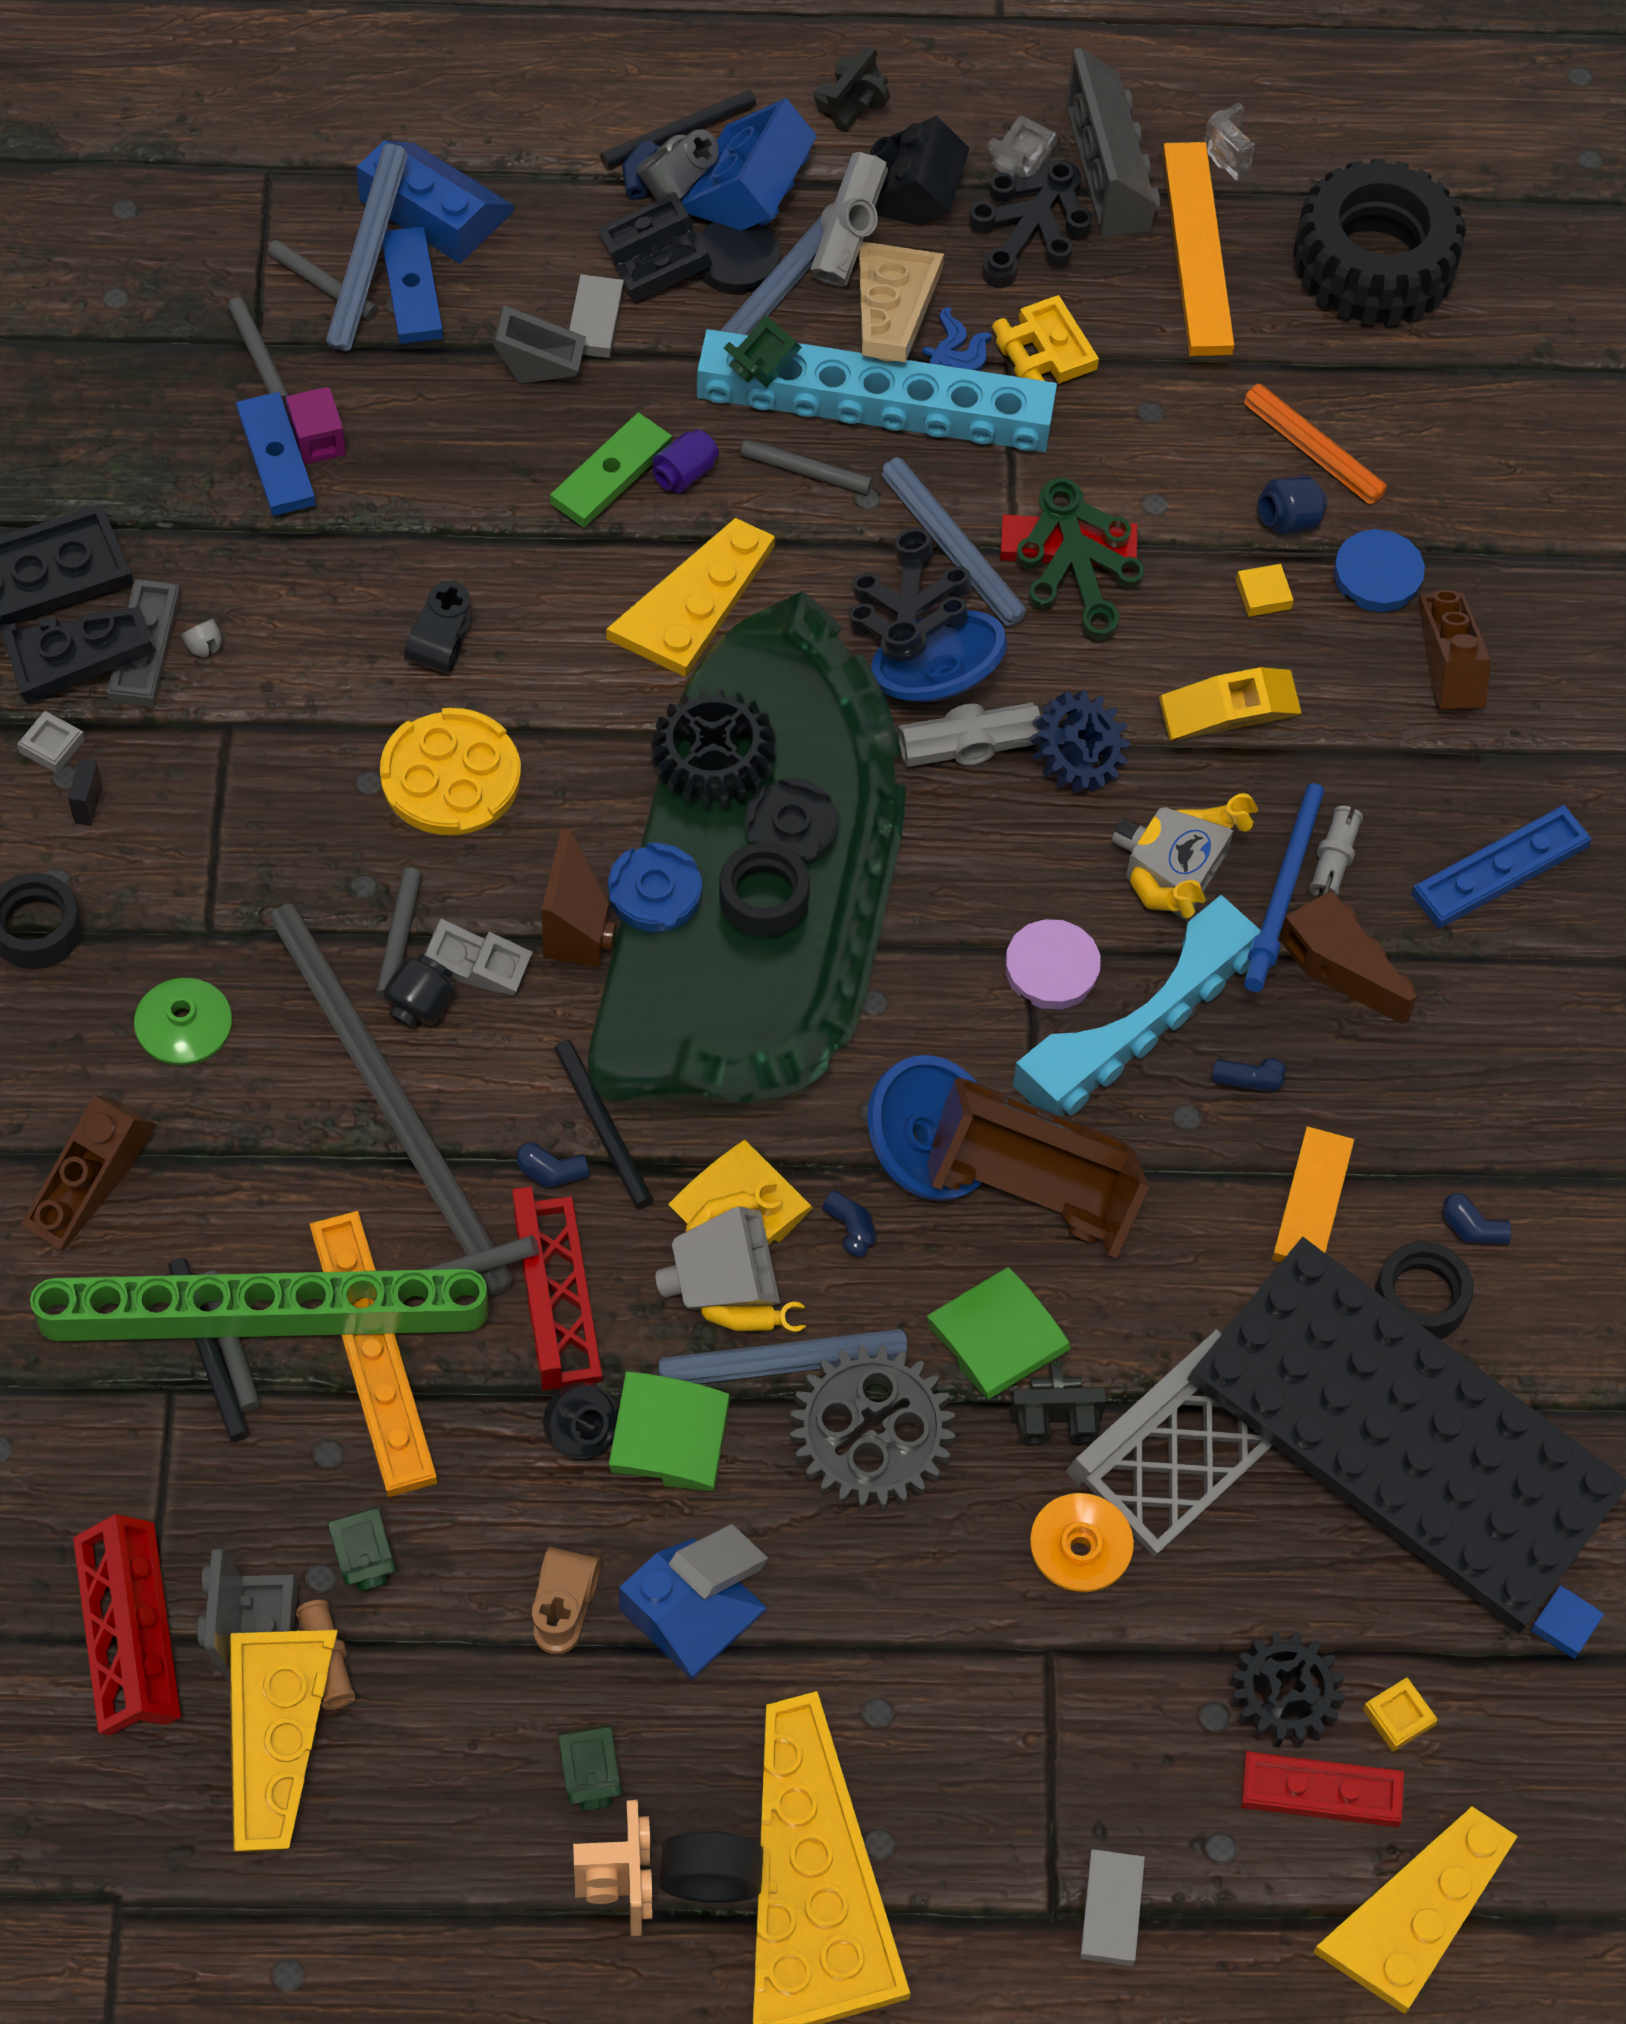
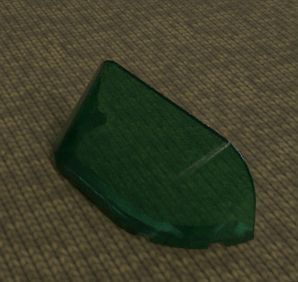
M803 591L752 614L736 624L721 637L694 671L684 689L678 706L682 707L681 699L684 693L693 700L698 699L702 687L708 693V696H716L722 687L726 692V698L731 699L740 691L744 697V704L756 700L759 712L767 713L770 718L771 728L776 732L777 741L774 746L777 749V760L775 764H772L770 779L761 780L762 787L767 785L768 788L771 785L778 784V780L796 778L808 780L824 788L830 795L831 802L835 805V809L837 808L839 815L836 841L826 855L806 865L810 878L809 902L807 912L798 925L786 933L764 938L747 935L733 927L722 914L719 901V879L722 866L731 854L746 845H750L745 831V815L747 804L756 792L746 789L747 798L744 803L735 797L729 798V804L726 809L720 804V800H711V804L706 810L702 806L700 798H696L687 805L683 798V792L672 796L671 792L668 791V783H661L659 779L657 780L640 848H646L648 843L659 842L676 846L690 855L697 864V870L702 877L703 895L698 910L688 922L670 931L652 933L634 929L621 920L588 1054V1070L591 1083L601 1096L611 1101L756 1103L774 1100L803 1089L827 1072L831 1067L828 1063L837 1049L848 1045L860 1020L904 823L905 786L896 783L893 759L901 755V748L888 704L865 658L861 654L855 656L850 654L837 636L842 629L841 626ZM745 737L738 741V754L743 758L751 747ZM686 739L682 741L677 750V753L683 760L689 755L690 743ZM769 872L750 874L741 879L736 887L737 895L742 901L760 908L781 905L791 898L793 891L792 885L787 879Z

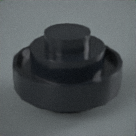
M575 1382L563 1386L551 1397L545 1408L543 1418L545 1437L554 1449L570 1458L585 1460L597 1456L610 1445L614 1438L618 1417L617 1406L609 1393L590 1383Z

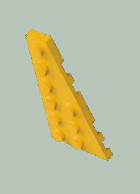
M815 1691L767 1704L760 1845L763 1847L761 1893L758 1895L753 2024H824L909 2000L910 1990L818 1692Z

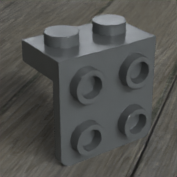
M225 1548L212 1550L211 1564H205L202 1571V1589L208 1599L206 1615H200L198 1619V1642L200 1647H205V1650L211 1657L212 1664L218 1667L226 1681L230 1683V1633L294 1631L298 1581L294 1575L242 1576Z

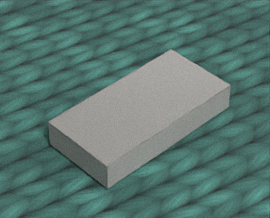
M580 274L569 330L586 336L582 355L610 358L624 291V280Z
M731 1524L676 1551L668 1565L703 1599H707L759 1572L768 1560V1557Z
M1091 1849L1080 1959L1134 1966L1145 1856Z

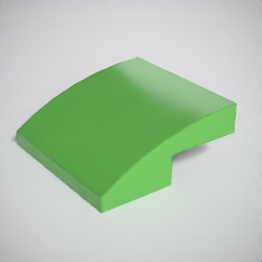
M1009 1267L927 1315L929 1329L957 1357L960 1371L988 1400L1071 1349L1069 1341L1045 1307Z
M626 1371L609 1460L611 1473L662 1478L664 1486L715 1491L730 1404V1394L679 1379Z

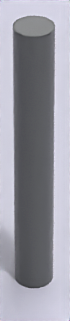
M274 240L271 242L267 249L269 256L338 301L342 282L280 241ZM365 299L361 317L367 321L372 320L377 314L378 306Z
M233 298L229 301L228 308L269 394L280 392L283 404L286 406V396H289L250 311L243 298Z
M745 439L742 445L741 456L865 495L869 494L873 478L749 439Z
M413 867L404 868L376 989V995L381 999H385L384 989L404 957L422 875L420 870Z
M531 1235L422 1270L468 1269L480 1273L538 1255L539 1248L535 1237Z
M208 1271L203 1273L202 1275H216L219 1274V1272ZM217 1301L207 1302L209 1311H214L222 1303ZM218 1337L241 1411L251 1412L260 1407V1401L240 1338Z

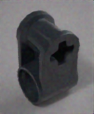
M445 581L437 584L430 591L419 619L413 625L408 636L404 652L405 661L445 674H451L471 625V617L468 611L470 596L468 590L462 584L454 581Z

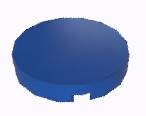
M1373 529L1358 532L1344 541L1336 555L1333 576L1338 590L1345 597L1347 594L1350 598L1356 600L1355 605L1365 610L1387 612L1401 609L1409 603L1410 599L1414 598L1415 595L1417 596L1424 580L1425 564L1420 551L1409 539L1392 531Z
M659 842L648 843L646 848H639L635 851L632 848L624 852L612 865L608 878L610 905L619 919L634 929L652 933L673 930L687 923L699 908L703 895V883L700 872L697 870V864L690 855L678 847Z

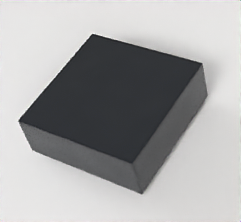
M80 759V762L77 764L68 796L75 824L92 826L102 790L97 761Z

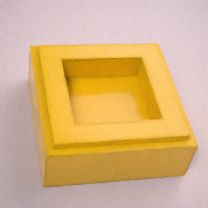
M1281 564L1237 572L1236 583L1248 617L1292 609L1294 600Z
M1408 1677L1366 1702L1362 1709L1392 1752L1433 1728L1438 1721Z

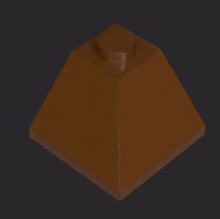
M561 828L541 909L543 958L600 968L603 951H612L616 934V923L609 922V902L571 829Z

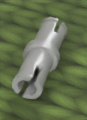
M1342 805L1334 809L1327 837L1318 846L1317 856L1319 861L1308 889L1314 897L1318 896L1320 888H1324L1322 895L1332 890L1338 898L1345 869L1352 864L1355 856V851L1352 847L1363 820V815L1359 810L1355 809L1352 818L1347 819L1351 807Z

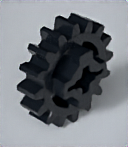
M1274 1632L1268 1647L1257 1638L1253 1641L1250 1649L1252 1656L1243 1652L1240 1654L1236 1663L1240 1670L1233 1671L1229 1685L1238 1690L1233 1692L1230 1703L1231 1706H1244L1245 1709L1242 1711L1238 1721L1241 1725L1252 1721L1256 1723L1257 1728L1254 1734L1256 1739L1259 1740L1266 1732L1274 1734V1747L1280 1748L1284 1738L1291 1737L1296 1748H1300L1305 1741L1306 1733L1318 1741L1322 1738L1325 1731L1323 1724L1330 1727L1335 1725L1339 1716L1335 1709L1342 1707L1346 1696L1336 1690L1342 1686L1345 1678L1342 1673L1330 1672L1336 1660L1333 1654L1323 1658L1317 1655L1320 1647L1319 1641L1315 1640L1306 1648L1301 1645L1300 1633L1295 1632L1290 1643H1283L1280 1634ZM1311 1672L1317 1679L1320 1689L1313 1685ZM1294 1678H1297L1294 1686L1295 1690H1292L1288 1695L1285 1694L1282 1700L1277 1702L1280 1690L1285 1688L1286 1685H1290ZM1254 1690L1262 1694L1264 1707L1257 1700ZM1293 1717L1299 1718L1297 1720H1286L1287 1718Z

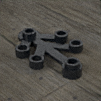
M1053 160L1043 165L1040 173L1015 179L1009 173L1000 172L992 176L989 194L995 201L1008 202L1015 195L1039 192L1034 200L994 207L986 201H979L971 206L969 223L978 231H987L995 225L1019 221L1003 246L993 249L983 260L982 277L988 285L995 288H1005L1014 283L1018 267L1016 258L1037 228H1039L1045 243V257L1050 264L1063 266L1071 260L1072 242L1068 238L1061 236L1051 207L1055 201L1060 202L1066 214V231L1072 236L1082 237L1090 232L1092 214L1088 209L1081 207L1075 193L1080 188L1082 176L1080 170L1074 164L1065 160ZM998 186H1006L1008 188L1000 189ZM983 214V215H986V216H988V217H987V218H980V217H978L977 215ZM1074 220H1081L1084 223H1075ZM1054 249H1061L1065 252L1058 253L1055 252Z
M919 528L905 530L895 539L898 560L904 564L900 595L880 583L877 575L873 573L861 574L853 580L855 598L863 604L852 607L848 614L851 628L854 632L859 634L873 633L882 639L881 648L883 654L888 659L900 662L911 661L921 655L927 647L926 638L943 626L959 627L965 624L969 618L966 602L959 598L967 594L972 588L970 574L966 568L952 567L946 570L942 578L920 592L922 570L930 562L933 555V547L930 534ZM947 595L952 596L943 600L937 611L916 623L918 615ZM875 601L896 615L897 621L888 622L876 614L874 606L867 603Z

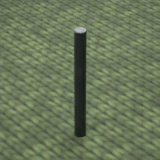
M751 90L742 92L600 154L601 161L606 169H610L624 163L640 142L653 141L655 145L662 146L669 138L675 135L686 136L694 130H700L756 106V98Z
M564 1040L554 1047V1051L636 1209L648 1207L653 1203L654 1199L571 1040Z
M178 1258L168 1264L171 1275H192L186 1258ZM204 1305L199 1308L201 1311H205ZM206 1337L194 1338L230 1441L238 1442L246 1439L250 1433L216 1339Z

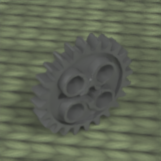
M860 1345L858 1358L851 1361L844 1350L839 1351L838 1367L835 1368L826 1360L821 1361L822 1379L811 1374L806 1376L805 1384L812 1393L797 1391L795 1395V1402L805 1409L794 1410L790 1414V1422L802 1427L790 1432V1443L805 1445L795 1453L796 1463L811 1461L812 1463L806 1470L805 1478L809 1481L822 1476L824 1478L820 1488L822 1495L827 1494L834 1487L839 1489V1505L843 1506L849 1497L854 1495L858 1498L860 1511H864L869 1498H876L880 1510L885 1511L888 1496L894 1495L897 1502L904 1506L907 1501L906 1489L911 1488L920 1496L924 1494L925 1485L922 1477L935 1482L938 1481L940 1471L933 1462L948 1464L950 1453L941 1446L954 1444L955 1433L943 1429V1427L954 1423L955 1413L940 1411V1409L949 1403L950 1395L949 1393L933 1394V1391L938 1386L939 1377L934 1375L923 1380L921 1375L924 1362L919 1361L909 1369L905 1366L906 1352L903 1350L894 1361L887 1360L886 1347L883 1345L879 1348L876 1358H869L865 1346ZM872 1384H879L887 1388L891 1396L883 1402H873L865 1396L863 1391ZM906 1400L909 1402L907 1408H902L886 1417L901 1401ZM831 1414H841L849 1420L851 1425L842 1432H833L824 1426L823 1420ZM883 1420L881 1434L878 1435L875 1431L870 1430L862 1435L864 1421H868L873 1426ZM910 1423L920 1429L922 1436L913 1442H906L897 1437L894 1430L901 1424ZM861 1436L843 1455L836 1454L835 1450L838 1447H843ZM871 1453L880 1459L882 1465L873 1472H865L855 1465L854 1459L860 1454Z

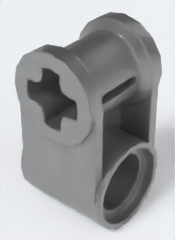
M704 129L694 130L686 136L675 135L669 138L654 154L645 159L637 167L636 172L656 201L676 192L680 199L691 189L692 184L714 165L719 153L718 143L715 137Z

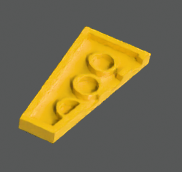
M338 1630L230 1633L233 1852L289 1849Z

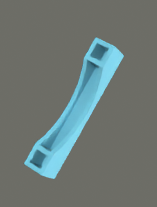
M1220 895L1188 921L1178 965L1166 984L1148 1003L1127 1017L1100 1028L1077 1033L1050 1034L1016 1062L1012 1086L1036 1107L1059 1116H1063L1065 1113L1069 1116L1074 1115L1086 1104L1090 1093L1100 1084L1107 1087L1120 1076L1124 1069V1064L1134 1056L1142 1058L1147 1055L1156 1045L1158 1036L1169 1027L1172 1030L1179 1028L1191 1015L1192 1008L1200 1001L1205 1000L1209 1002L1213 1000L1224 988L1226 980L1236 971L1239 974L1248 971L1250 966L1248 953L1253 938L1260 934L1261 930L1225 897Z

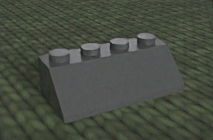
M1082 48L1073 49L1065 107L1100 236L1102 238L1151 232L1154 214L1160 211V196L1157 187L1151 188L1150 185L1151 166L1149 156L1147 154L1142 155L1141 153L1142 135L1140 124L1138 121H1132L1133 104L1131 92L1129 89H1123L1118 71Z

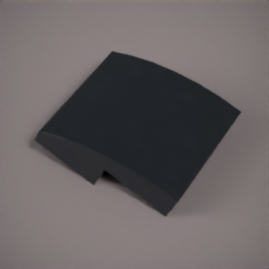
M676 192L597 229L634 303L713 266L709 254L697 235L690 217Z

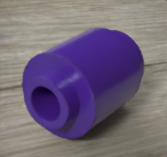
M696 429L693 432H685L654 456L653 476L663 489L682 493L714 467V460L719 456L718 447L714 440L703 430Z

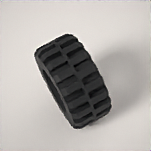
M1372 159L1369 164H1363L1362 160L1347 164L1345 170L1338 167L1327 173L1325 180L1317 181L1310 189L1309 196L1305 198L1298 224L1293 255L1295 256L1294 267L1296 274L1302 279V286L1311 297L1317 296L1316 302L1326 311L1333 309L1338 312V318L1348 322L1351 318L1362 321L1361 325L1373 327L1375 323H1384L1385 327L1397 326L1403 319H1406L1407 323L1423 317L1424 311L1426 313L1432 312L1441 304L1442 298L1448 296L1453 286L1465 243V220L1461 216L1462 210L1454 197L1449 198L1450 191L1440 181L1434 183L1431 180V174L1422 169H1419L1418 172L1409 169L1408 163L1397 161L1395 165L1385 163V159ZM1362 231L1382 232L1401 240L1410 248V251L1395 255L1377 254L1359 247L1347 236Z

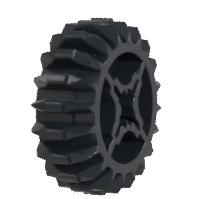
M702 687L699 698L695 700L684 693L681 699L682 707L669 703L666 710L667 717H658L656 732H653L651 736V748L653 749L651 760L652 765L657 768L658 779L661 783H668V791L671 792L672 796L683 792V798L687 805L696 798L701 799L702 806L706 810L710 806L711 800H720V804L724 809L729 804V798L735 797L744 803L747 798L746 789L753 792L758 791L762 787L761 780L770 779L772 764H775L777 760V749L774 747L777 743L776 732L771 728L770 718L767 713L759 712L756 700L744 704V697L740 691L731 699L726 698V692L722 687L716 696H708V693ZM743 737L751 745L744 758L738 754V741ZM686 739L690 743L689 755L683 760L677 753V750L682 741Z

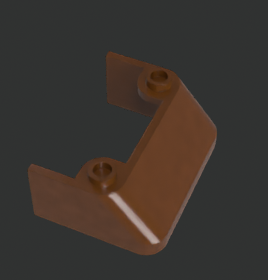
M955 1078L948 1093L927 1162L932 1187L941 1190L944 1185L952 1189H960L961 1184L972 1185L974 1179L1062 1213L1064 1220L1071 1225L1069 1228L1070 1233L1092 1243H1095L1097 1238L1102 1239L1107 1254L1114 1258L1118 1257L1149 1189L1135 1150L1125 1142L962 1078Z

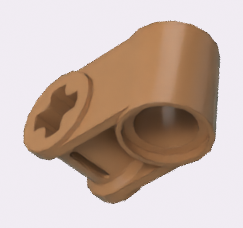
M554 1547L547 1549L541 1568L538 1590L532 1606L533 1634L536 1644L543 1651L549 1654H563L576 1646L580 1639L588 1606L592 1602L596 1591L601 1567L600 1558ZM559 1619V1621L557 1622V1626H552L555 1623V1620Z

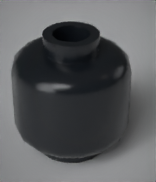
M420 954L417 959H403L383 992L386 1002L393 1007L389 1015L410 1029H414L417 1023L427 1026L435 1025L455 995V985L450 980L453 973L439 962L423 954Z

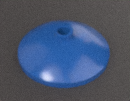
M967 610L969 618L965 624L954 628L943 626L926 638L927 647L925 651L911 661L900 662L888 659L883 654L880 646L874 655L871 665L875 683L885 694L908 702H933L956 697L984 681L999 665L1007 649V637L1004 628L995 617L987 613Z
M919 1055L894 1064L881 1075L875 1084L868 1105L869 1135L880 1163L900 1186L912 1194L925 1199L936 1201L952 1200L973 1191L982 1182L974 1179L972 1185L961 1184L960 1189H952L944 1185L941 1190L931 1185L927 1162L946 1098L955 1078L977 1082L968 1072L949 1060L937 1056ZM913 1132L917 1135L918 1141L914 1137Z

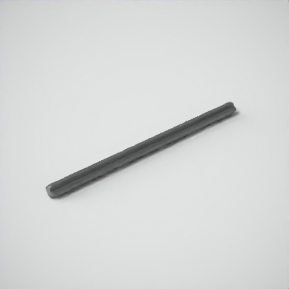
M285 903L281 907L275 908L271 912L272 923L464 1252L466 1255H470L495 1247L295 906ZM506 1265L478 1273L485 1280L487 1291L492 1296L500 1295L513 1286V1276Z

